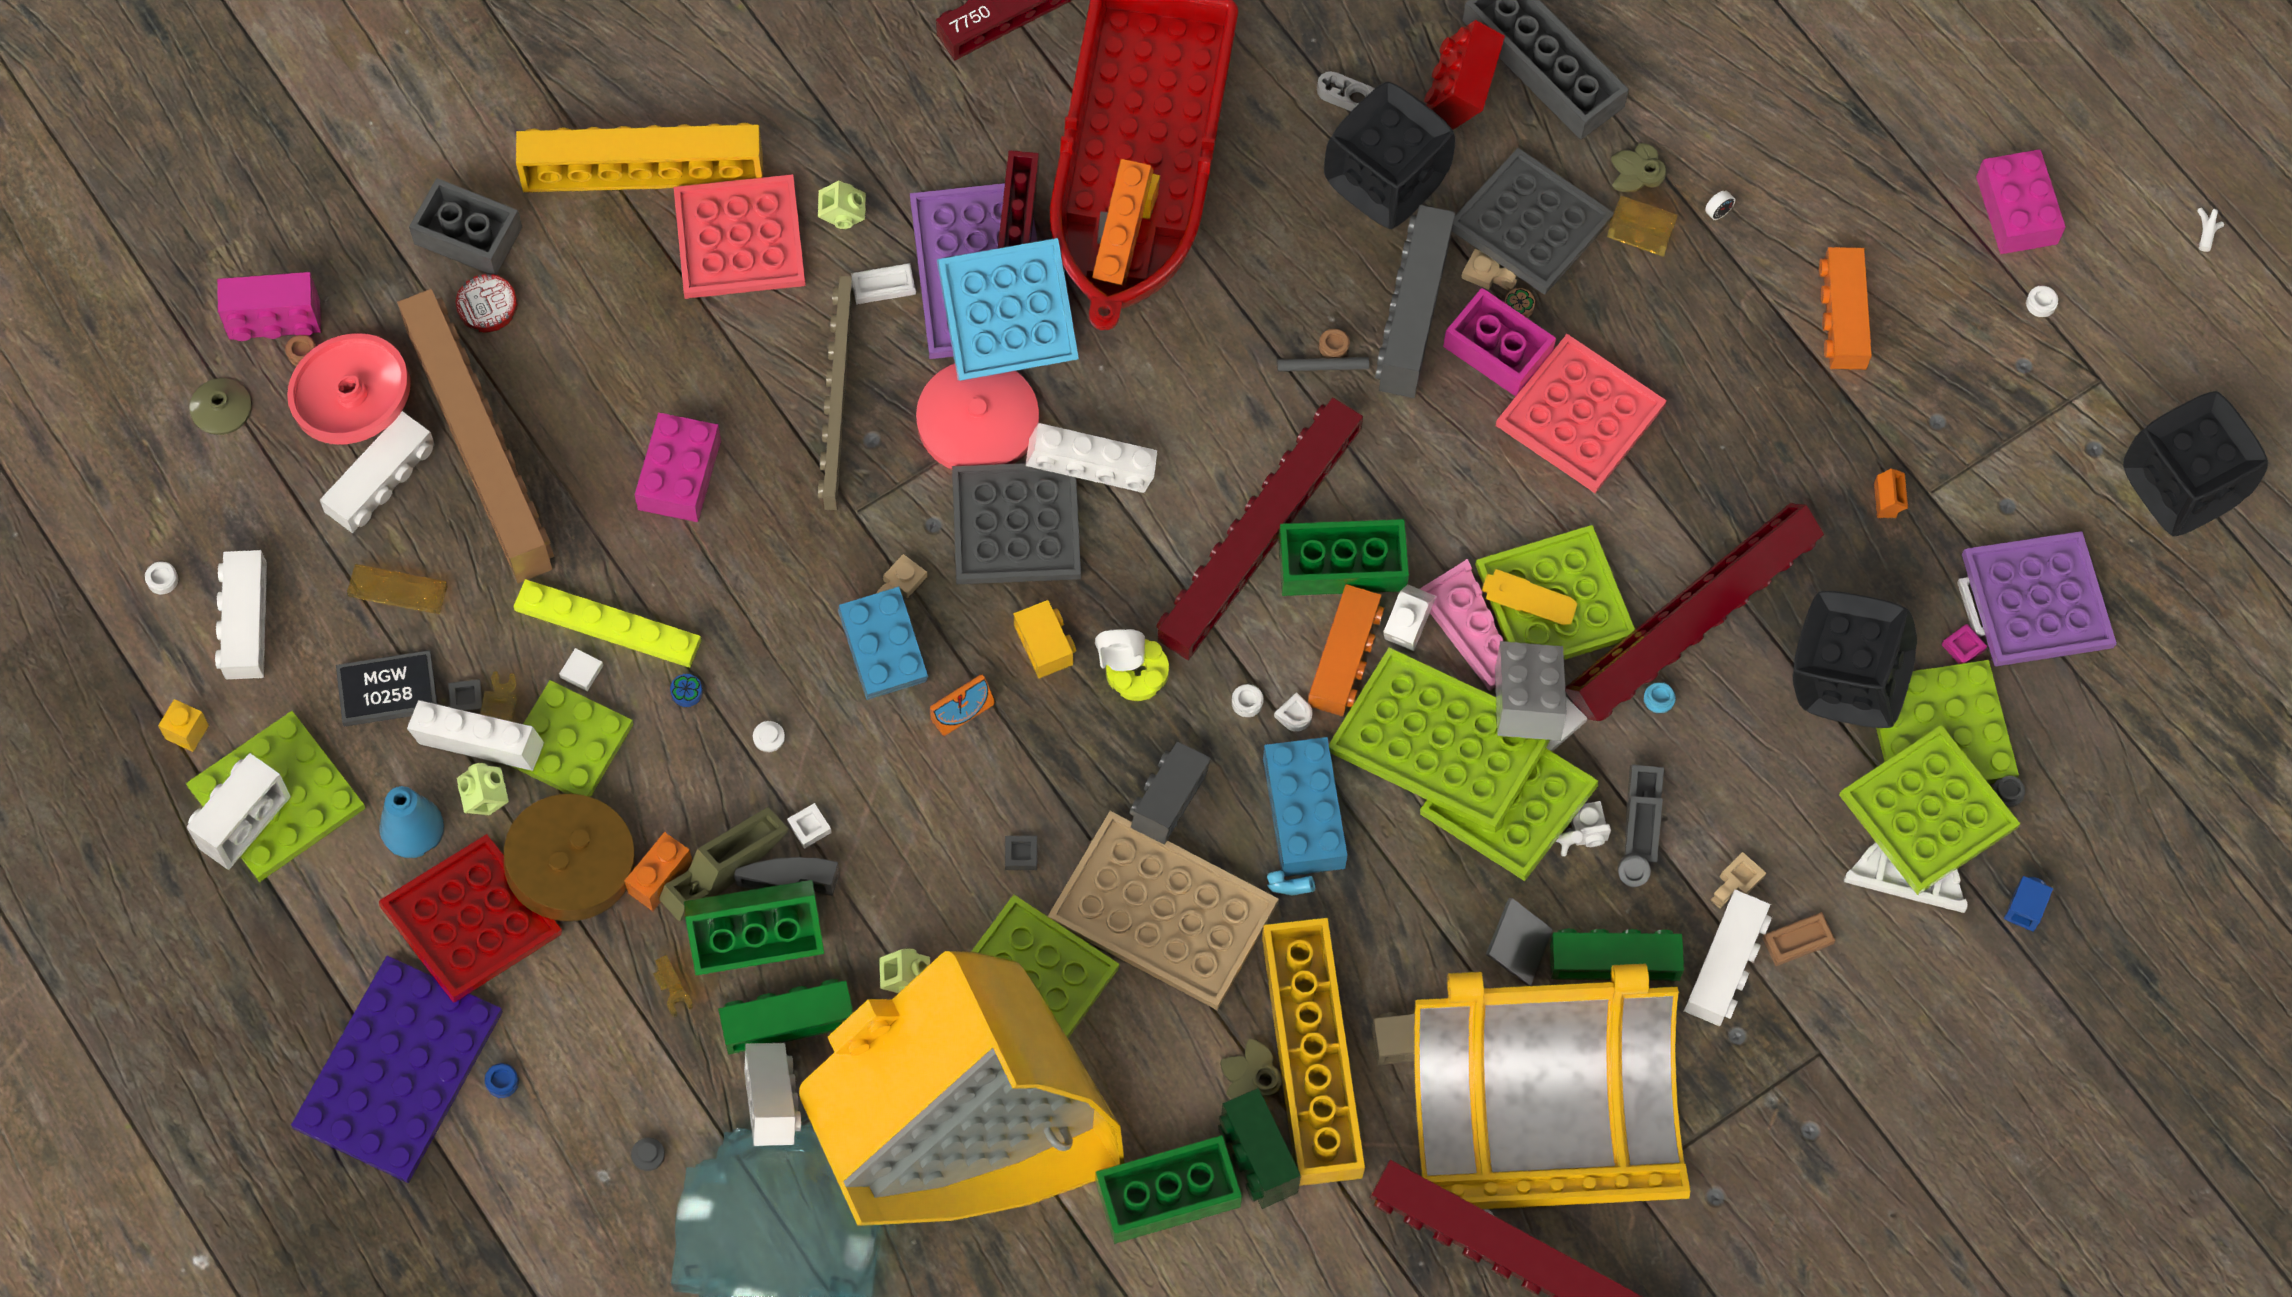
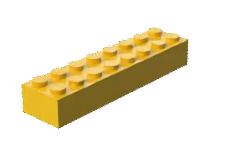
M750 123L724 126L720 124H709L707 126L682 124L677 127L651 125L646 128L620 126L615 129L589 127L579 130L558 128L556 130L541 131L539 129H527L526 131H516V166L523 192L664 189L763 178V151L759 125H752Z
M1328 918L1263 925L1262 942L1293 1160L1301 1175L1299 1186L1362 1179L1365 1165Z

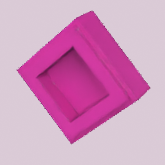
M1965 624L1947 637L1941 644L1958 664L1969 663L1987 648V645L1968 624Z

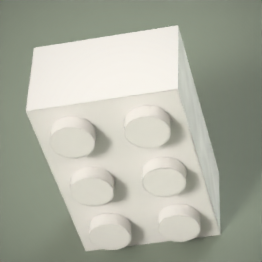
M249 753L244 760H239L233 766L229 778L223 784H219L213 789L210 794V800L202 809H197L191 815L187 829L202 852L229 870L291 796L280 774Z

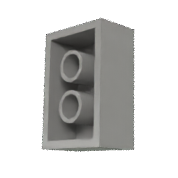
M1500 641L1495 665L1497 736L1561 741L1567 715L1563 646Z

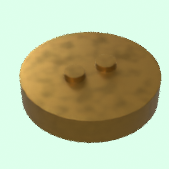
M559 794L541 799L531 804L518 815L506 836L504 871L510 889L528 909L549 919L578 921L603 913L612 907L626 891L624 880L633 871L634 845L626 823L611 807L588 796Z

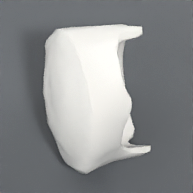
M1134 629L1108 630L1099 633L1095 638V645L1098 649L1102 669L1109 665L1112 670L1127 671L1134 670L1144 663L1145 636L1142 632Z

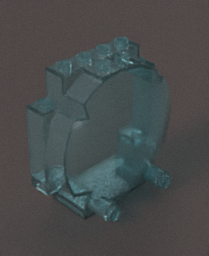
M801 1125V1130L796 1131L794 1134V1145L754 1146L751 1130L737 1128L733 1132L724 1133L723 1145L718 1149L717 1159L703 1160L700 1164H696L695 1168H686L684 1190L676 1213V1249L671 1286L674 1292L699 1294V1297H874L882 1225L857 1226L812 1126Z

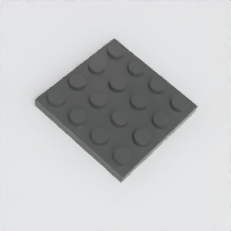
M1517 148L1454 216L1452 232L1545 295L1609 225L1615 213Z
M1026 463L952 466L956 584L1081 579L1076 477L1025 466Z

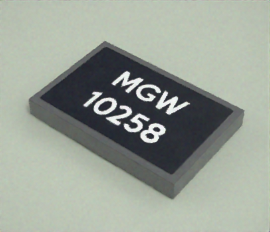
M430 650L336 665L341 716L344 727L410 717L413 715L418 700L438 705Z

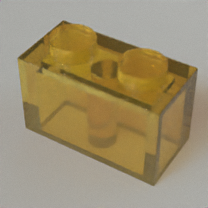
M1620 196L1611 219L1607 237L1664 257L1678 215Z

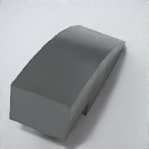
M1632 764L1629 770L1625 855L1631 853L1641 854L1648 862H1657L1664 767Z
M792 857L771 859L737 868L734 876L737 886L753 890L813 880L814 892L833 896L840 871L836 861Z

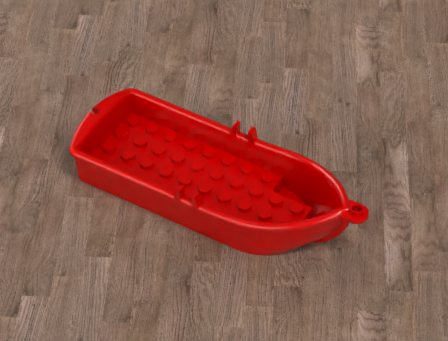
M1090 0L1068 116H1065L1064 136H1061L1060 157L1050 204V226L1052 238H1058L1062 264L1080 290L1091 300L1089 320L1099 330L1114 328L1119 322L1121 309L1148 298L1166 285L1180 269L1194 243L1204 208L1239 13L1238 6L1233 0ZM1121 159L1151 165L1154 170L1153 174L1160 175L1158 196L1150 219L1142 217L1125 289L1098 283L1092 278L1100 244H1097L1100 212H1108Z

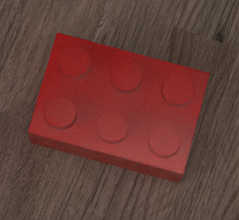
M1474 20L1466 27H1461L1456 34L1450 38L1447 37L1442 42L1439 50L1441 57L1432 72V78H1434L1432 87L1428 90L1424 99L1426 106L1438 114L1452 130L1483 111L1505 38L1503 34L1477 20Z

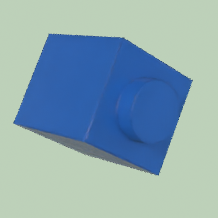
M2023 876L2016 886L2004 920L2034 932L2041 921L2053 888L2047 886L2039 878Z

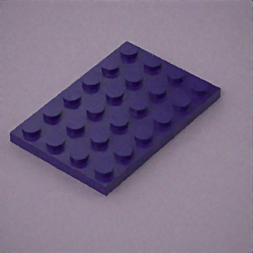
M386 956L294 1118L291 1127L302 1134L409 1184L501 1017L502 1009L472 994H467L453 1003L433 976Z

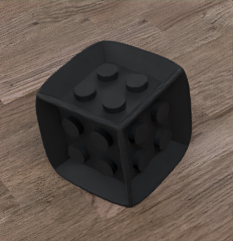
M1387 81L1368 94L1336 128L1326 146L1324 174L1331 186L1352 205L1378 224L1393 229L1411 216L1419 208V205H1422L1443 181L1452 165L1456 142L1455 134L1450 126L1432 109L1402 87Z
M2213 391L2200 395L2165 413L2140 431L2126 452L2123 467L2132 487L2157 522L2170 535L2179 536L2218 518L2250 496L2267 471L2268 459L2260 442L2233 405L2221 393Z
M1840 591L1818 592L1809 607L1794 659L1793 686L1801 708L1813 715L1834 721L1872 728H1892L1901 712L1915 663L1917 633L1911 612L1897 603L1874 597Z

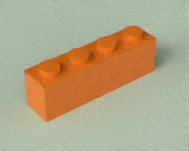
M1125 159L1120 161L1092 276L1095 282L1123 289L1126 287L1154 171L1151 165Z
M1828 247L1825 258L1820 259L1819 276L1824 277L1825 285L1821 287V303L1826 304L1822 327L1823 331H1828V340H1825L1824 356L1829 358L1830 369L1866 370L1872 354L1864 248Z
M1345 585L1309 693L1308 703L1312 708L1344 717L1346 708L1353 706L1358 690L1353 689L1356 679L1362 680L1367 662L1362 661L1365 651L1371 653L1376 637L1371 632L1374 624L1380 625L1385 607L1380 606L1381 594Z

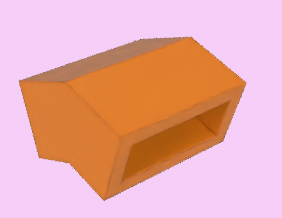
M1891 468L1878 474L1874 482L1877 518H1896L1899 512L1908 509L1905 473Z

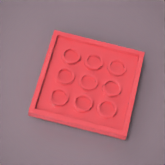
M793 174L673 187L685 299L806 286Z
M1566 334L1496 420L1495 426L1596 494L1665 407L1667 400Z

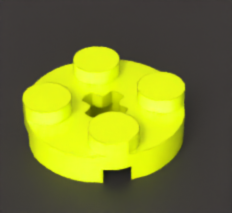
M1145 639L1144 663L1141 666H1145L1146 670H1142L1139 676H1136L1132 670L1115 671L1109 665H1106V677L1112 689L1114 687L1117 692L1121 693L1120 696L1132 701H1143L1155 696L1156 692L1162 686L1164 687L1169 675L1168 659L1162 651L1160 644Z

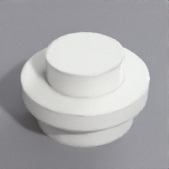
M773 721L760 723L753 732L754 744L764 752L778 750L785 740L783 728Z

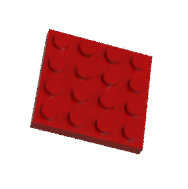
M487 834L379 900V907L453 1003L559 937L562 929L554 919L543 917L531 911L517 899L510 889L505 876L504 855Z

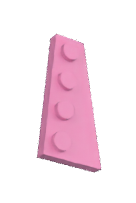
M1466 559L1420 588V590L1437 596L1430 614L1490 691L1496 687L1495 665L1500 641H1503V639L1498 634L1492 613L1486 606L1482 590L1473 576L1469 560Z

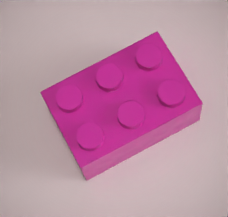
M2041 149L1983 159L1976 178L2000 254L2057 245L2066 227Z
M310 272L217 279L218 313L229 339L247 341L256 337L276 339L283 335L309 336L312 333H321L320 298Z
M1481 288L1446 330L1443 347L1514 396H1517L1552 353L1556 338Z
M658 412L635 491L638 510L694 522L699 521L721 443L718 424Z

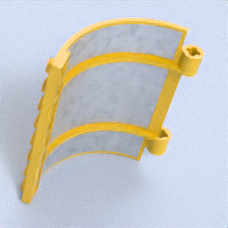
M1646 963L1612 965L1611 982L1484 988L1482 972L1448 973V998L1415 1000V1098L1419 1155L1423 1178L1481 1209L1689 1199L1690 1185L1683 1157L1676 1087L1675 1037L1679 991L1678 987L1649 988Z

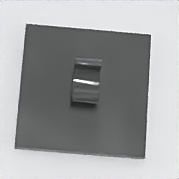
M1508 898L1486 955L1524 984L1531 986L1553 929L1513 898Z

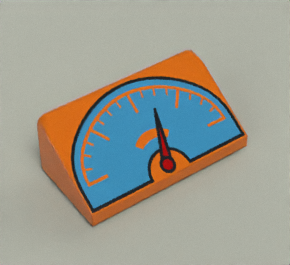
M983 674L930 706L931 720L943 736L948 735L995 704Z

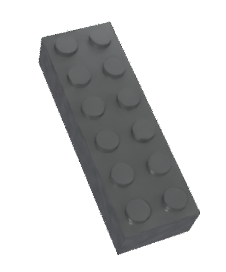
M1468 0L1465 3L1463 22L1469 25L1474 20H1477L1505 36L1499 58L1580 140L1625 107L1629 89L1540 0Z
M1419 205L1417 216L1411 215L1407 240L1404 243L1401 266L1398 269L1395 292L1392 295L1389 318L1386 322L1383 344L1377 361L1375 379H1380L1379 391L1415 398L1450 244L1455 212Z

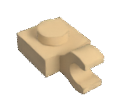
M1474 249L1462 272V279L1488 290L1492 283H1495L1511 291L1517 283L1516 275L1505 267L1501 268L1502 265L1477 249Z
M903 554L883 575V581L886 583L877 593L900 587L901 594L908 598L927 578V571Z
M1742 852L1722 871L1720 878L1725 883L1714 893L1715 896L1711 899V902L1721 909L1731 899L1734 889L1748 894L1765 877L1766 872Z

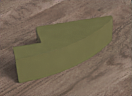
M769 807L761 810L698 848L689 871L665 884L659 900L679 922L685 919L684 901L718 896L736 881L734 874L737 868L758 862L784 837L789 830L788 827Z

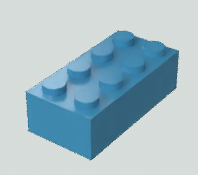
M1323 737L1264 745L1263 762L1281 871L1284 872L1285 876L1345 869L1347 850L1328 738Z

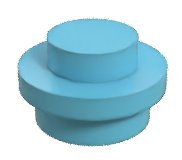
M1653 683L1648 686L1644 693V703L1650 711L1666 713L1674 706L1676 697L1669 685Z

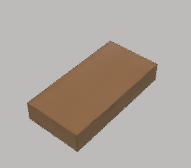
M1822 912L1766 933L1762 937L1775 966L1833 945L1836 941Z

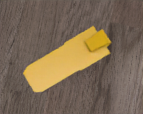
M1495 569L1494 575H1486L1482 591L1487 593V600L1518 611L1522 610L1561 625L1572 623L1578 604L1569 596L1535 585L1526 579Z

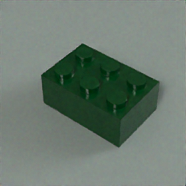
M1259 1088L1222 1103V1112L1219 1116L1221 1124L1218 1125L1220 1135H1223L1225 1144L1230 1142L1233 1147V1162L1238 1172L1244 1171L1248 1179V1183L1245 1185L1253 1202L1258 1200L1261 1208L1264 1209L1297 1194L1301 1175Z

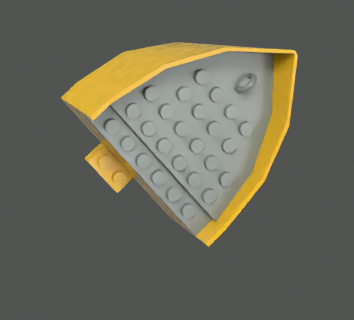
M943 952L893 999H868L828 1036L834 1053L810 1074L799 1088L800 1100L857 1226L953 1221L1027 1206L1095 1182L1096 1171L1124 1164L1121 1126L1035 984L1020 963L976 952Z

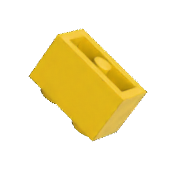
M1048 600L1013 613L1014 627L1038 679L1073 665V653L1076 652L1075 644L1070 635H1064L1061 626H1064L1062 616L1057 608L1052 609Z

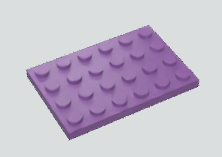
M1005 183L910 193L929 359L954 357L937 259L998 248ZM1034 218L1031 242H1037Z

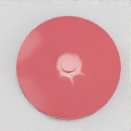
M362 333L337 336L313 348L296 366L288 385V405L297 424L312 438L324 443L337 445L361 442L385 430L400 415L410 393V373L400 352L388 341L374 335Z
M954 363L938 372L924 387L917 405V428L920 439L928 453L940 464L951 470L952 466L1015 464L1028 451L1029 438L1039 423V407L1033 389L1017 371L958 381Z

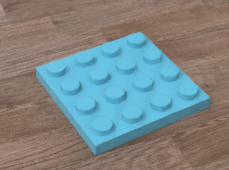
M1058 238L937 259L958 381L1079 359Z

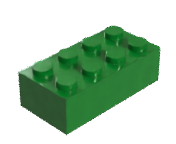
M1404 519L1280 524L1278 543L1282 596L1343 594L1346 584L1371 592H1400L1408 584L1409 572Z
M813 880L684 901L685 919L695 975L824 954Z
M1223 1135L1095 1172L1096 1187L1114 1244L1241 1207L1242 1195Z

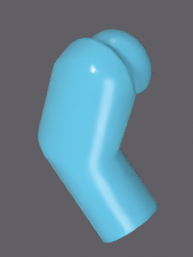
M1281 870L1270 872L1267 875L1269 881L1267 886L1272 892L1293 896L1315 891V881L1312 876L1285 880L1284 872Z

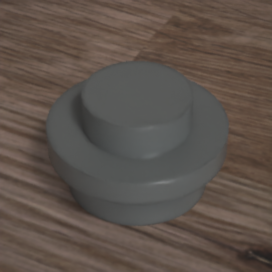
M2014 776L1998 779L1993 786V790L2007 807H2014L2020 804L2025 796L2023 783Z
M654 1138L639 1140L631 1151L634 1165L644 1171H652L658 1168L665 1156L662 1144Z

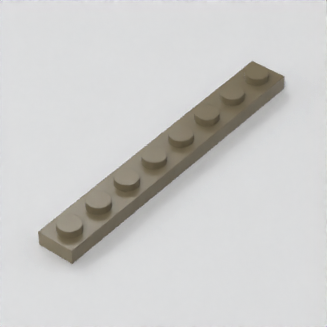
M839 276V287H833L832 303L837 305V314H831L830 331L835 333V342L829 341L828 359L833 360V369H827L826 387H831V396H825L824 415H829L828 424H823L822 442L827 443L826 452H821L820 470H825L824 480L818 481V498L823 499L825 510H837L853 299L852 276Z

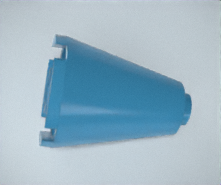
M400 786L393 788L386 795L379 825L380 836L383 843L393 854L404 858H418L439 844L444 833V820L440 810L433 802L408 787Z

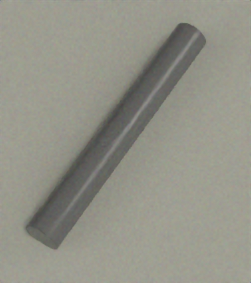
M1369 357L1277 359L1278 372L1369 369Z

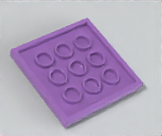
M2082 531L1964 549L1962 553L1963 561L1995 667L2112 649L2117 644Z

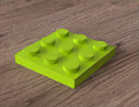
M549 680L523 725L532 726L544 742L533 771L514 766L511 767L566 794L591 797L633 727V720Z

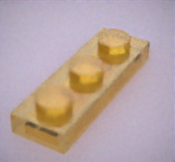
M355 564L347 594L353 598L440 614L448 586L446 581Z

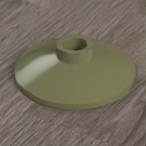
M217 378L202 384L194 392L189 410L193 422L202 431L214 435H224L234 432L244 425L250 416L252 402L247 389L242 384L228 378ZM218 399H224L219 405L213 404Z

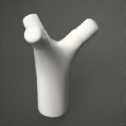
M2199 208L2197 212L2201 216L2203 226L2199 249L2209 252L2215 232L2224 227V223L2222 221L2216 223L2217 209L2212 210L2209 218L2203 208Z
M1568 828L1566 832L1559 836L1556 842L1562 845L1561 856L1567 855L1570 845L1582 841L1583 836L1580 831H1573L1571 828Z

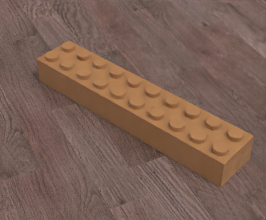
M432 289L398 301L397 304L407 334L517 584L524 582L525 579L528 580L551 571L550 558H553L554 554L550 546L549 537L545 528L541 527L534 503L530 501L527 495L528 491L521 475H518L510 450L506 448L498 423H495L492 409L487 398L483 396L480 382L476 373H473L468 355L465 348H462L459 342V336L453 322H450L442 297L436 299Z

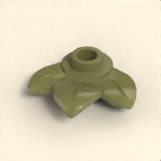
M1639 143L1635 152L1622 150L1611 157L1613 166L1621 173L1612 184L1613 189L1617 191L1636 192L1643 186L1657 187L1662 184L1666 177L1665 164L1658 160L1657 150L1649 144Z
M1249 1039L1246 1044L1245 1057H1227L1220 1061L1224 1076L1232 1082L1226 1092L1228 1097L1234 1099L1259 1088L1263 1097L1272 1096L1279 1091L1282 1084V1076L1279 1070L1272 1066V1053L1265 1045L1257 1040ZM1262 1077H1268L1271 1079V1084L1263 1086L1259 1080Z

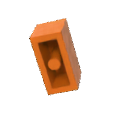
M664 832L624 880L628 894L654 911L661 902L659 897L664 885L684 874L691 866L693 860L690 849Z

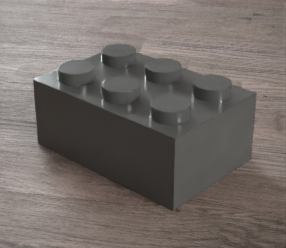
M436 178L411 222L409 229L415 245L485 273L497 275L522 229V224L517 209Z

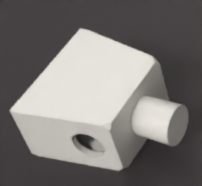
M1407 584L1400 591L1384 629L1385 640L1414 651L1437 596Z

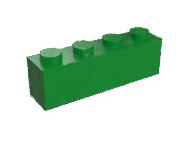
M1567 928L1553 932L1550 940L1551 979L1611 980L1612 965L1646 963L1650 981H1680L1684 972L1682 934H1674L1671 930L1641 933L1637 929H1628L1622 931V933H1609L1606 929H1594L1590 933H1577V930Z
M838 979L826 980L820 986L809 989L806 986L795 987L782 995L776 996L774 993L758 996L757 1000L744 1003L742 1000H735L726 1003L725 1007L718 1008L728 1055L745 1051V1044L784 1043L833 1032L853 1014L846 980L839 982Z

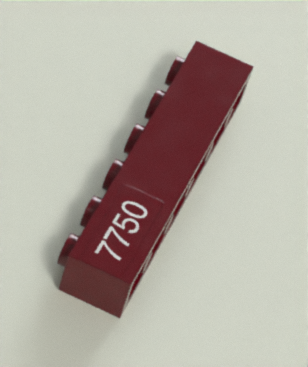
M968 0L965 5L955 10L945 11L936 19L937 36L955 61L1072 0Z

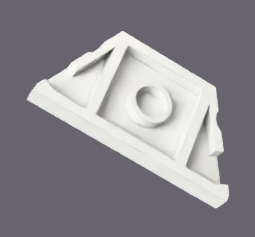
M1876 842L1868 848L1861 859L1844 877L1845 883L1965 913L1968 905L1962 895L1959 885L1961 880L1957 869L1917 895Z

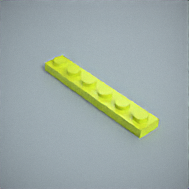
M525 579L514 604L516 612L689 668L701 643V636L527 579Z

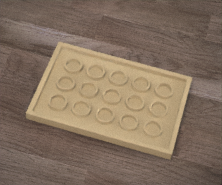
M1110 811L1047 917L1083 940L1218 1010L1262 933L1263 925L1267 924L1278 905L1279 899L1169 841L1164 845L1132 829L1131 821Z

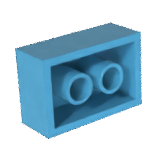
M900 587L839 605L838 613L866 700L927 681L928 674Z

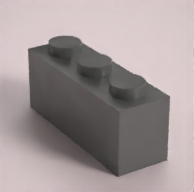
M1176 742L1171 752L1166 750L1158 764L1159 772L1157 775L1152 773L1149 776L1144 787L1146 793L1143 798L1137 797L1130 809V814L1133 815L1131 828L1165 845L1205 779L1211 758L1179 742Z

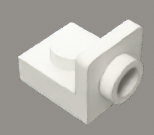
M1601 801L1584 804L1571 821L1573 831H1580L1583 836L1582 841L1576 844L1577 846L1586 844V847H1597L1608 841L1611 829L1610 825L1606 824Z

